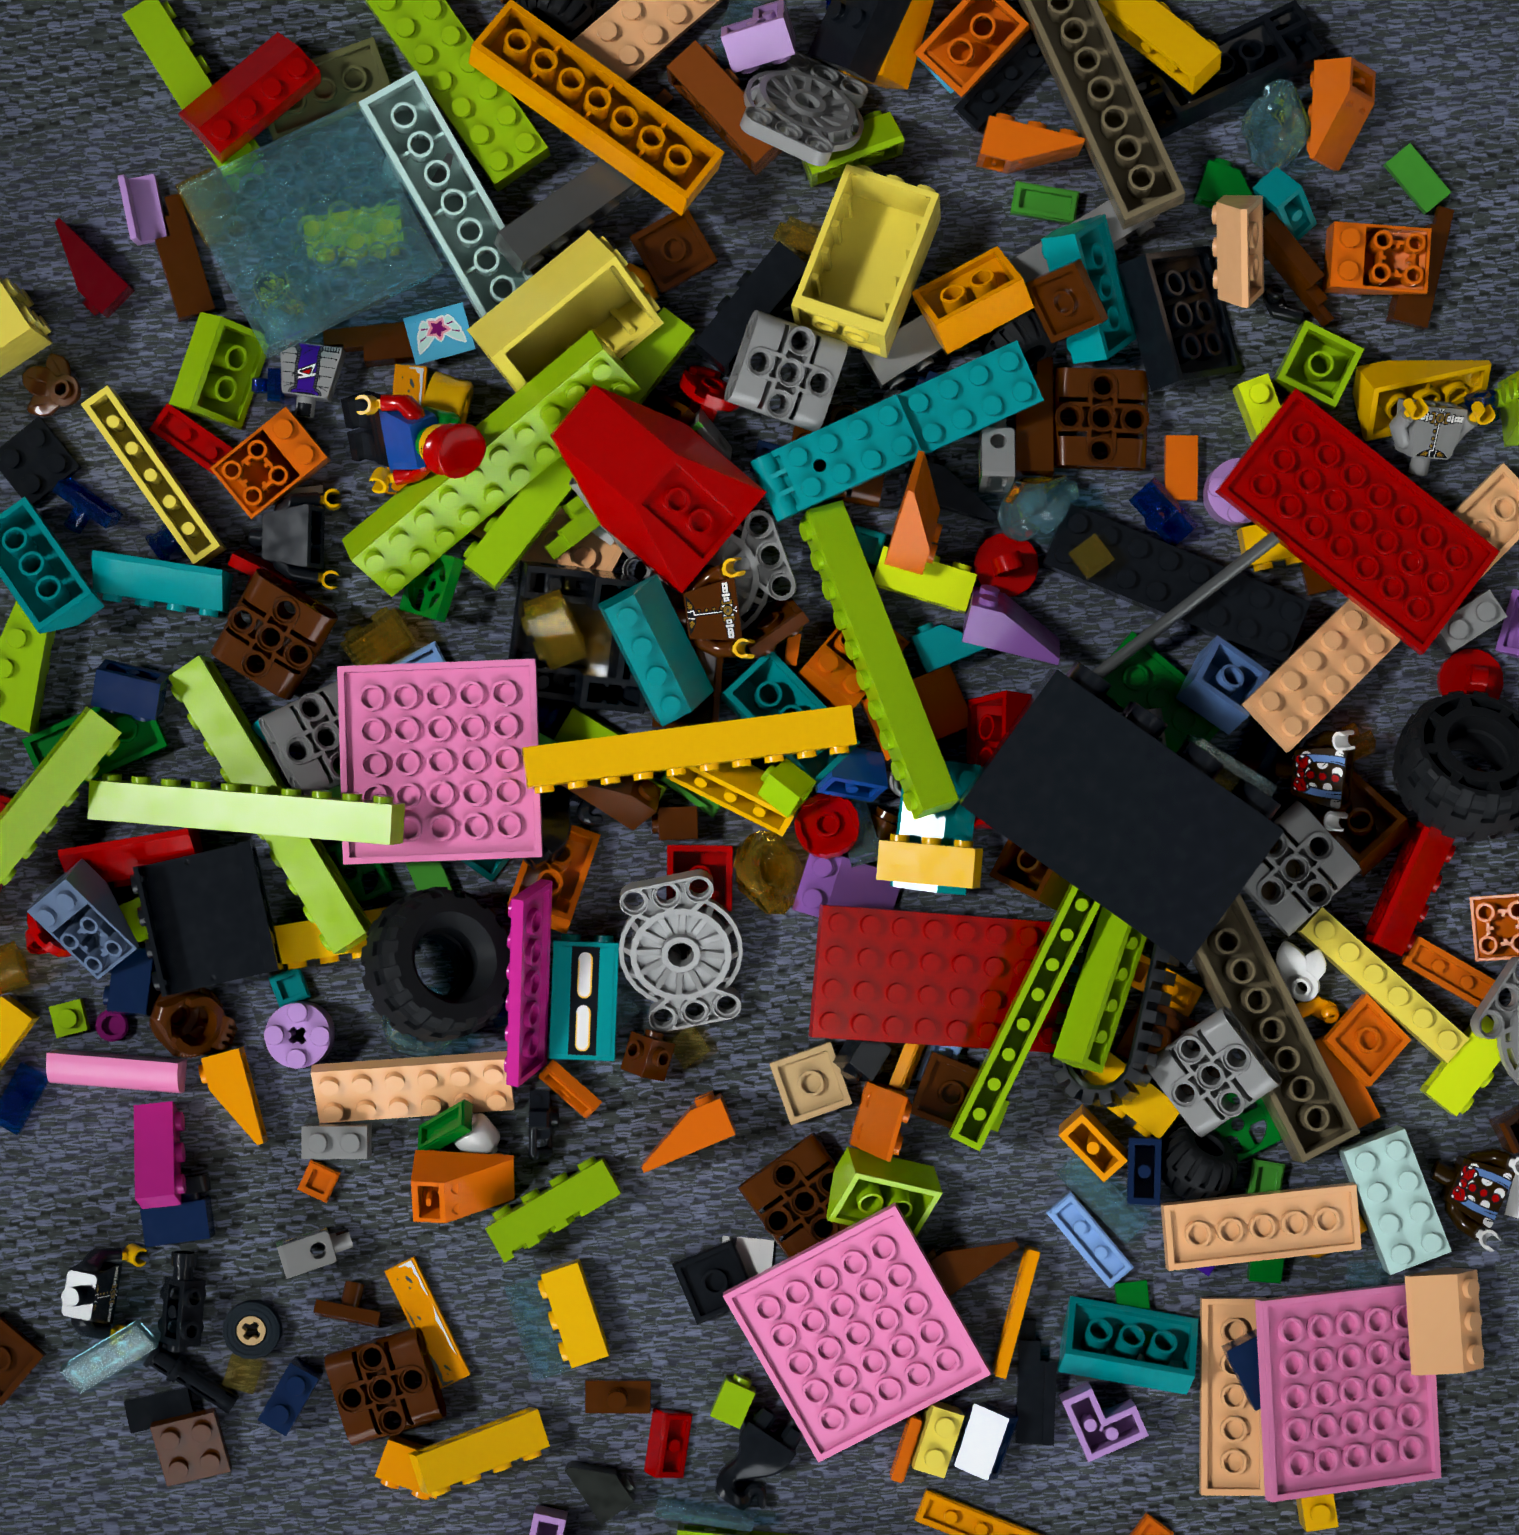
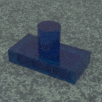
M71 477L59 480L52 491L74 506L64 525L75 533L81 534L90 518L106 529L117 525L123 516L121 512Z
M1156 477L1129 500L1145 518L1146 527L1156 531L1170 545L1176 546L1198 526Z
M25 1062L19 1064L0 1098L1 1127L16 1135L21 1133L49 1083L45 1073Z

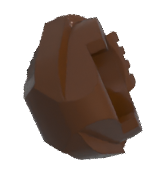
M206 987L164 997L160 994L149 1020V1026L154 1036L173 1056L182 1058L204 1055L205 1052L210 1051L211 1047L224 1050L229 1044H232L238 1029L235 1021L224 1014L225 1011L222 1009L223 1003H221L218 996L213 991H210V989H206Z

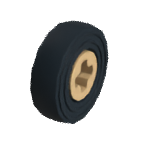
M247 1300L237 1304L228 1312L223 1323V1337L227 1347L235 1355L244 1359H258L268 1355L277 1346L282 1336V1323L278 1313L271 1305L261 1300ZM253 1322L258 1323L257 1331L260 1333V1336L253 1335L250 1338L249 1336L247 1337L245 1323L251 1325Z

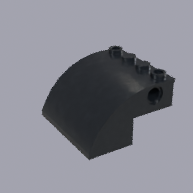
M520 560L508 660L536 659L538 698L574 701L580 708L644 714L646 701L597 604L645 579L590 568Z

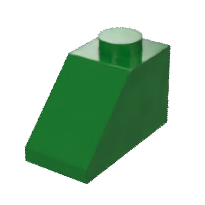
M1215 158L1214 161L1208 160L1205 164L1192 203L1212 209L1213 205H1216V202L1224 195H1253L1241 171L1233 168L1232 162Z

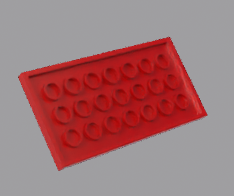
M1297 388L1291 391L1215 491L1267 534L1273 531L1283 547L1419 655L1426 652L1500 552Z
M820 904L809 1036L814 1038L990 1049L1052 921ZM1064 980L1029 1051L1054 1053L1056 1045L1051 1043L1053 1031L1061 1033L1063 1025L1055 1023L1057 1011L1067 1013V1005L1059 1003L1062 991L1068 992L1069 985L1065 984Z

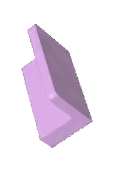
M124 174L118 175L130 239L139 246L153 243L155 239L169 236L156 175L150 174L128 179Z

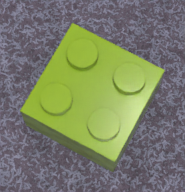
M1305 320L1298 327L1272 380V384L1288 393L1297 388L1320 408L1329 413L1336 408L1364 348Z

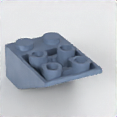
M83 858L47 887L27 910L97 980L139 947L107 882Z

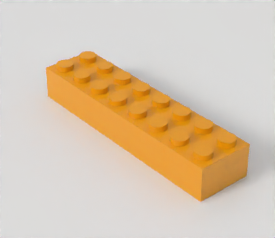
M509 0L473 42L469 57V64L679 215H683L718 171L724 155L723 150L515 1Z

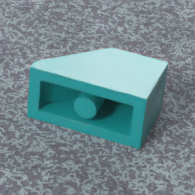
M1277 166L1267 175L1263 176L1252 188L1255 195H1263V211L1267 215L1273 211L1297 241L1317 224L1303 187Z
M933 622L914 629L916 635L910 638L925 674L986 649V647L962 642V632L943 624L934 627Z

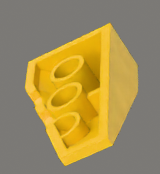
M1386 360L1357 366L1352 394L1364 440L1370 441L1392 436L1389 423L1397 414L1398 398L1418 399V397H1422L1424 400L1445 401L1458 405L1487 391L1492 363L1489 360Z

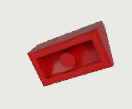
M653 1408L644 1467L645 1473L655 1478L684 1477L692 1413Z

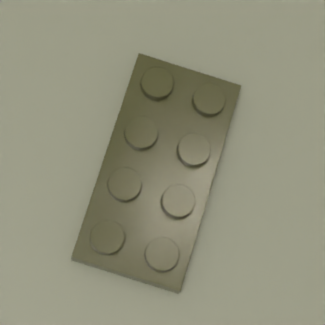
M374 37L310 59L321 72V83L268 126L275 144L362 113L359 101L391 84Z

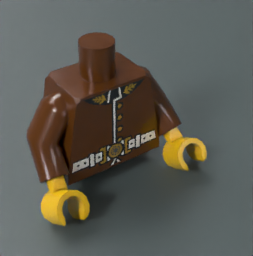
M741 557L728 558L724 563L704 570L689 584L687 592L682 594L684 607L674 608L682 626L687 628L689 641H693L697 649L715 657L738 656L740 658L753 659L755 656L745 652V646L748 643H755V641L742 638L734 579V577L743 576L746 573V570L739 572L734 570L735 561L741 560Z

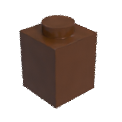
M698 807L658 808V814L652 815V834H659V840L699 839Z

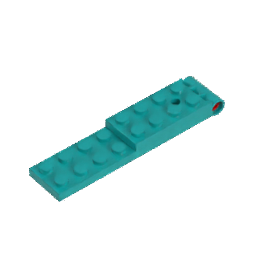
M1016 340L898 395L895 394L779 447L770 453L754 459L750 463L761 488L767 492L765 496L776 521L780 522L914 461L918 450L924 451L925 455L1039 404L1044 399ZM818 460L826 462V469L822 472H817L814 469V464Z

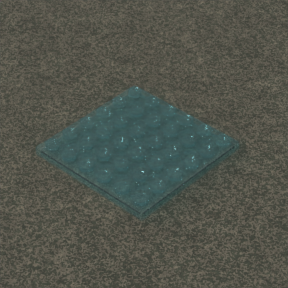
M356 101L179 187L267 359L445 272Z

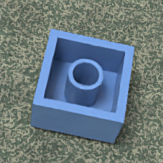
M1217 635L1198 653L1176 699L1229 735L1248 718L1250 713L1241 704L1268 678L1270 671Z

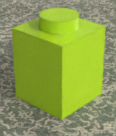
M785 758L777 767L771 764L763 773L761 780L764 783L758 795L789 818L806 801L817 781L789 759Z
M737 1373L733 1377L726 1375L710 1410V1416L740 1429L756 1394V1387L751 1386L752 1380Z

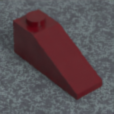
M58 218L55 221L59 237L77 289L85 297L81 303L95 316L101 313L106 318H109L135 290L62 219Z

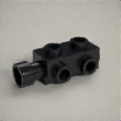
M172 1251L171 1266H174L173 1276L165 1277V1283L160 1290V1295L163 1299V1311L158 1321V1330L161 1332L160 1342L168 1344L167 1351L187 1352V1347L201 1346V1336L204 1329L203 1311L206 1299V1280L193 1277V1269L197 1267L198 1252ZM174 1288V1293H173V1295L171 1296V1295H170L171 1290Z

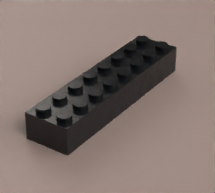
M1067 503L1064 507L1040 565L1160 616L1165 615L1225 568L1071 503ZM1239 573L1178 620L1177 623L1213 638L1218 635L1235 647L1281 665L1289 657L1311 602Z

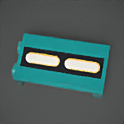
M561 934V940H554L549 1059L616 1060L619 942H613V936L594 935V941H581V934Z

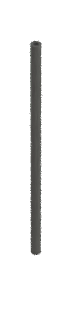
M1273 531L1092 671L1101 678H1105L1280 542Z

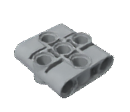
M755 310L747 324L726 386L724 399L726 402L812 432L817 431L821 428L846 358L848 345L845 341L811 330L808 327ZM799 331L802 335V343L798 348L794 349L791 339L793 334ZM759 352L762 357V363L759 368L754 370L750 363L751 358L755 353ZM786 363H789L792 369L791 375L788 379L783 380L780 374L781 368ZM815 374H819L821 385L817 390L813 391L810 381ZM778 394L781 399V405L779 409L772 411L770 400Z
M338 680L314 692L307 693L301 698L259 718L260 729L291 788L301 789V795L312 796V790L327 791L341 785L340 775L333 769V762H340ZM302 704L311 705L315 710V717L305 715ZM318 733H325L330 738V746H324L318 741ZM290 746L299 748L302 753V760H296L291 757L289 753Z
M1297 800L1273 822L1285 830L1284 834L1277 840L1278 847L1276 851L1272 854H1267L1263 860L1264 863L1262 862L1243 887V890L1288 937L1318 909L1327 905L1332 897L1361 871L1355 860L1312 813ZM1315 837L1320 838L1324 844V849L1318 856L1314 855L1309 847L1311 840ZM1291 859L1296 860L1300 865L1299 874L1294 878L1289 877L1285 870L1286 864ZM1268 881L1272 882L1276 887V894L1270 900H1266L1261 893L1262 886ZM1316 883L1322 889V896L1318 901L1313 902L1309 899L1307 892L1309 887Z
M1226 1006L1220 1008L1196 1026L1187 1029L1183 1035L1155 1053L1159 1055L1156 1067L1146 1065L1153 1079L1191 1129L1200 1137H1204L1230 1118L1240 1115L1245 1108L1282 1084L1281 1077L1276 1068L1235 1014ZM1186 1040L1196 1041L1200 1046V1051L1191 1050L1187 1046ZM1232 1049H1241L1245 1053L1246 1059H1237L1233 1055ZM1206 1067H1215L1219 1071L1220 1077L1214 1078L1210 1076ZM1181 1084L1190 1085L1194 1090V1095L1185 1094L1181 1089ZM1226 1094H1236L1240 1099V1104L1231 1103L1227 1099Z

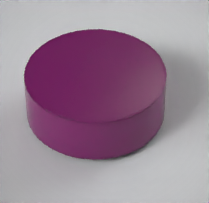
M105 1010L97 1017L95 1027L102 1039L113 1042L126 1036L130 1028V1022L127 1015L112 1014Z

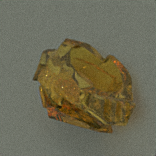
M760 830L750 834L740 843L733 864V868L736 869L738 890L765 914L785 915L794 904L793 894L797 893L802 876L800 859L795 852H790L780 835L767 830Z

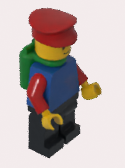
M367 390L341 399L346 428L355 429L347 432L352 460L362 461L367 459L377 461L378 464L393 470V473H391L384 467H378L373 471L369 481H376L372 487V491L375 493H384L389 483H395L399 486L421 481L431 471L454 479L465 477L480 466L485 456L486 443L480 430L471 424L461 423V419L456 413L430 406L422 407L410 395H381Z

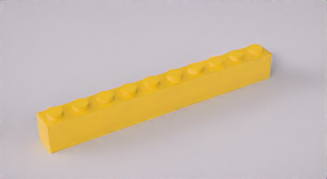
M852 705L529 746L522 748V757L527 789L534 788L535 794L554 792V785L567 784L568 790L586 788L588 787L587 781L600 780L601 785L621 783L620 777L633 775L634 781L653 779V772L666 771L667 777L684 775L686 774V768L698 766L699 772L719 770V764L731 762L732 768L751 766V760L764 758L765 764L782 762L784 761V755L797 754V759L817 757L816 751L828 749L830 755L849 753L850 746L857 744Z

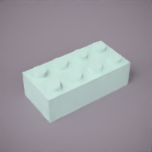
M1396 1125L1337 1148L1349 1182L1357 1184L1358 1205L1368 1227V1232L1382 1269L1392 1275L1452 1252L1405 1128Z

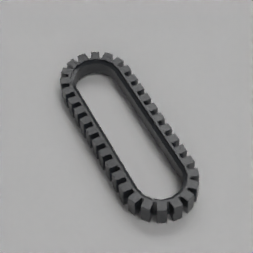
M1100 905L1081 944L1084 947L1083 952H1077L1072 962L1073 965L1079 966L1078 973L1068 971L1065 976L1064 983L1075 986V988L1103 907L1102 905ZM1154 943L1129 1060L1124 1072L1113 1082L1106 1085H1095L1084 1077L1080 1068L1072 1067L1054 1058V1053H1050L1051 1066L1062 1068L1053 1075L1059 1085L1067 1087L1064 1092L1073 1099L1099 1107H1116L1123 1105L1122 1099L1132 1101L1140 1095L1135 1085L1147 1087L1152 1076L1142 1070L1144 1065L1156 1067L1159 1055L1149 1053L1148 1047L1149 1045L1161 1047L1163 1035L1152 1032L1153 1024L1165 1027L1167 1014L1157 1012V1006L1159 1004L1169 1007L1172 994L1161 991L1162 984L1174 987L1177 975L1165 970L1167 964L1179 966V960ZM1062 991L1059 1003L1070 1006L1074 992ZM1057 1011L1055 1023L1063 1025L1067 1013ZM1053 1031L1052 1044H1057L1060 1036L1059 1032Z

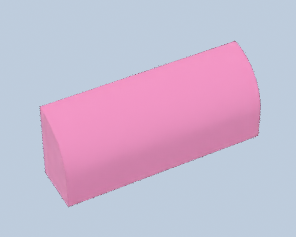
M56 1049L46 1053V1073L49 1083L169 1093L185 1092L187 1059Z

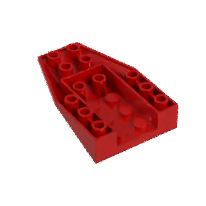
M594 384L550 434L599 524L657 574L667 585L681 593L684 592L767 493L687 424Z

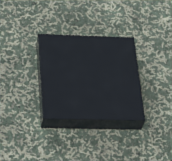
M733 1238L672 1264L697 1325L731 1311L723 1298V1292L749 1279Z

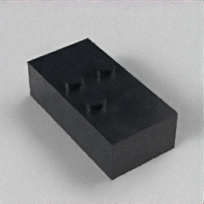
M831 0L807 54L834 69L874 83L912 0Z
M778 241L753 272L747 270L736 284L739 289L732 297L726 295L715 309L718 312L717 315L694 341L697 353L727 377L733 369L752 313L755 310H759L777 317L795 296L807 264Z

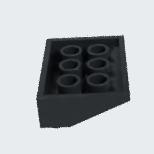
M1210 246L1147 253L1117 265L1151 392L1243 371L1225 301L1218 299V289L1213 287V273L1216 268Z

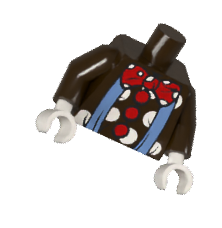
M1325 730L1307 739L1304 746L1295 749L1294 760L1278 758L1276 762V777L1291 779V795L1298 797L1299 802L1315 817L1323 821L1325 828L1329 831L1343 832L1344 828L1340 827L1339 819L1348 818L1346 812H1337L1336 810L1348 807L1350 802L1356 745L1349 744L1348 736L1354 735V730Z
M1491 1148L1471 1151L1466 1157L1458 1156L1453 1167L1436 1161L1431 1169L1429 1178L1444 1185L1440 1198L1445 1201L1444 1210L1458 1230L1474 1240H1479L1480 1245L1489 1252L1495 1251L1487 1246L1486 1241L1490 1236H1495L1501 1241V1237L1490 1229L1515 1174L1519 1175V1157L1516 1158L1513 1154Z

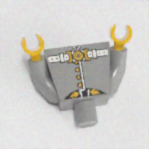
M1418 397V399L1398 398L1397 414L1389 423V428L1395 449L1411 457L1408 472L1414 475L1427 476L1431 459L1448 460L1452 456L1455 447L1470 430L1478 424L1486 425L1495 419L1496 415L1492 405L1488 404L1484 407L1482 402L1475 401L1471 405L1472 412H1468V409L1451 402L1424 400L1422 397Z

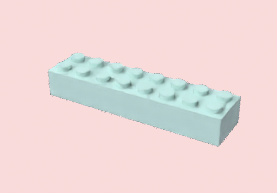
M415 70L359 101V107L481 319L531 278L533 274L528 268L518 274L494 245L498 231L503 229L505 225ZM447 153L453 154L450 169L443 162ZM438 168L444 170L447 175L444 181L440 183L431 181Z

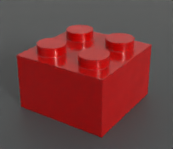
M668 844L667 875L696 869L707 871L713 878L714 892L711 899L717 901L728 911H732L733 845ZM696 879L690 883L689 887L695 893H702L707 890L708 884L702 879ZM667 886L666 900H669L675 896L676 891L672 887Z

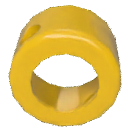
M435 371L426 390L422 407L430 406L456 413L460 417L461 423H466L474 386L471 381L461 380Z

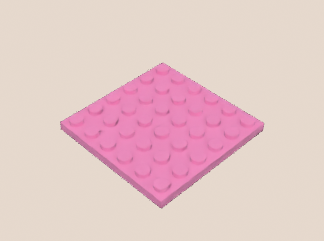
M536 659L337 666L341 798L342 793L363 794L362 800L373 801V795L393 796V802L405 803L403 843L382 845L342 841L343 865L543 857L541 794H535L534 788L527 789L522 757L523 747L539 745Z
M896 1202L723 1292L724 1300L818 1463L991 1375V1369Z
M1405 1282L1255 1300L1265 1500L1278 1502L1442 1478L1436 1375H1411Z

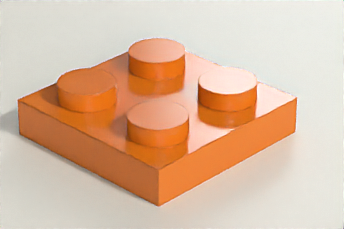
M1362 994L1321 1041L1365 1087H1368L1378 1079L1411 1039L1368 994Z

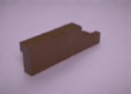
M177 193L164 197L169 216H165V221L170 235L155 239V245L178 321L182 322L199 316L200 312H215V306L181 195Z
M1442 206L1436 207L1433 224L1425 226V228H1432L1427 294L1392 295L1386 321L1422 330L1428 328L1453 219V209Z
M1273 211L1263 218V254L1319 324L1324 327L1334 319L1323 305V302L1328 299L1327 296L1316 284L1325 275Z
M404 322L323 330L324 346H343L345 352L363 351L366 367L415 363ZM449 357L441 358L438 360L449 359Z
M1046 357L1037 362L1036 375H1033L1044 401L1014 415L1015 477L1053 476V357Z

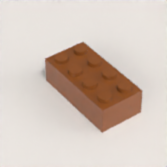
M695 40L666 66L668 82L756 176L782 150L748 135L741 129L740 122L746 106L744 104V92L738 86L740 80L729 68L723 70L717 64L716 60H718V57L707 44L701 46Z

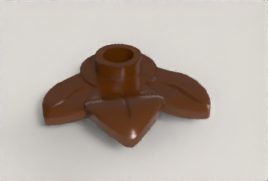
M51 353L47 358L46 367H31L22 374V382L25 388L31 394H34L27 407V411L33 415L51 416L60 406L69 407L75 404L81 397L80 384L75 377L71 376L69 362L60 355ZM66 385V392L61 395V389Z

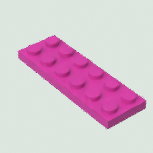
M539 879L511 898L508 906V916L511 918V931L507 938V947L510 949V963L506 970V977L509 980V994L505 1003L506 1010L508 1011V1025L505 1029L507 1056L504 1061V1071L507 1072L506 1085L515 1087L522 1085L547 1064L552 911L551 880Z

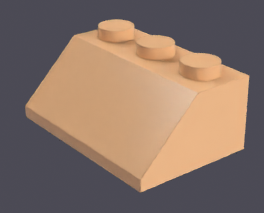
M1224 195L1212 208V223L1217 225V237H1214L1212 243L1213 256L1217 257V269L1213 273V287L1218 289L1219 300L1239 307L1249 308L1264 293L1263 195Z
M1443 1267L1405 1276L1411 1375L1458 1374L1484 1368V1349L1481 1331L1482 1317L1480 1315L1479 1302L1480 1286L1477 1269Z

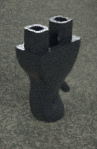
M558 785L549 799L541 803L543 857L523 858L533 870H536L546 862L552 864L565 850L571 831L570 801L579 803L577 815L583 823L597 824L603 821L601 815L592 814V811L597 807L562 785Z
M764 1405L753 1417L748 1416L739 1432L738 1452L721 1469L716 1478L715 1492L724 1501L742 1511L750 1505L755 1496L758 1497V1506L764 1509L767 1492L764 1485L759 1482H751L742 1489L738 1488L735 1483L743 1479L769 1477L782 1472L795 1457L796 1447L802 1437L800 1430L790 1423H787L779 1436L770 1431V1427L777 1419V1414Z

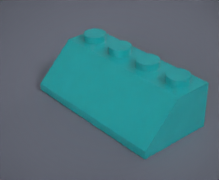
M1106 214L1058 228L1041 239L1042 253L1047 260L1049 272L1077 259H1081L1109 317L1103 323L1067 337L1066 345L1071 353L1073 364L1109 359L1137 339L1121 284L1117 267L1118 262Z
M25 496L0 514V578L40 634L78 626L105 607L40 512Z
M92 550L93 590L103 594L102 600L122 603V597L135 599L134 605L154 608V602L167 604L166 610L186 613L187 607L199 609L198 615L218 618L219 612L228 613L234 575L225 570Z
M657 574L597 604L655 721L662 727L692 712L714 691Z
M774 651L766 656H761L720 696V699L740 719L827 708ZM858 739L856 745L849 747V753L861 743ZM828 749L816 751L817 757L797 759V754L784 755V759H789L817 781L816 786L849 753L830 755Z
M945 761L959 800L951 809L914 820L912 812L908 811L904 805V792L901 788L896 834L910 835L909 842L921 843L922 837L942 838L941 845L952 846L954 845V840L972 841L975 815L960 805V797L980 771L981 765ZM890 882L892 887L966 895V888Z
M1070 1296L1060 1342L1058 1372L1187 1395L1196 1372L1198 1318ZM1143 1330L1153 1332L1148 1346H1143L1145 1341ZM1124 1338H1132L1136 1345L1128 1344Z

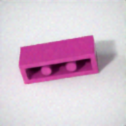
M173 1101L134 1105L135 1200L142 1209L181 1205V1194L186 1193L185 1175L181 1174V1162H185L186 1153L184 1143H180V1131L185 1130V1119L183 1112H179Z

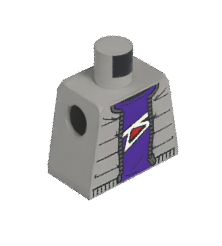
M285 340L280 341L282 393L286 397L297 398L294 416L314 419L316 401H332L346 357V352L343 348Z

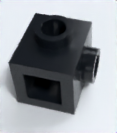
M846 1040L833 1063L841 1068V1074L852 1082L873 1081L883 1071V1063L892 1049L884 1042Z

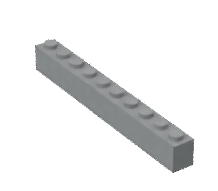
M1108 200L1071 224L1106 214L1114 250L1117 252L1128 244L1126 241L1128 237L1135 233L1141 237L1154 229L1156 226L1153 222L1157 220L1160 214L1123 230L1111 202ZM1042 241L1010 260L1025 283L1049 272L1047 260L1042 253ZM922 314L898 329L887 358L866 351L861 352V358L880 389L888 385L891 390L907 380L905 374L916 368L919 373L935 363L932 359L934 356L941 352H944L946 356L949 354L944 351L936 340Z

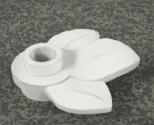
M1287 940L1283 941L1278 949L1275 964L1291 996L1301 1002L1311 1001L1319 993V979L1326 972L1325 957L1320 949L1313 950L1305 955L1294 944ZM1298 982L1305 983L1307 991H1302L1298 987Z

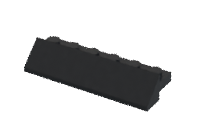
M1294 0L1212 39L1222 52L1220 70L1194 95L1157 66L1132 78L1162 139L1314 67V60L1327 59L1325 49L1311 30L1310 20L1297 1Z

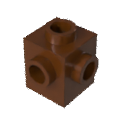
M647 1028L645 1034L631 1031L620 1069L643 1078L665 1082L676 1044L664 1040L665 1034Z

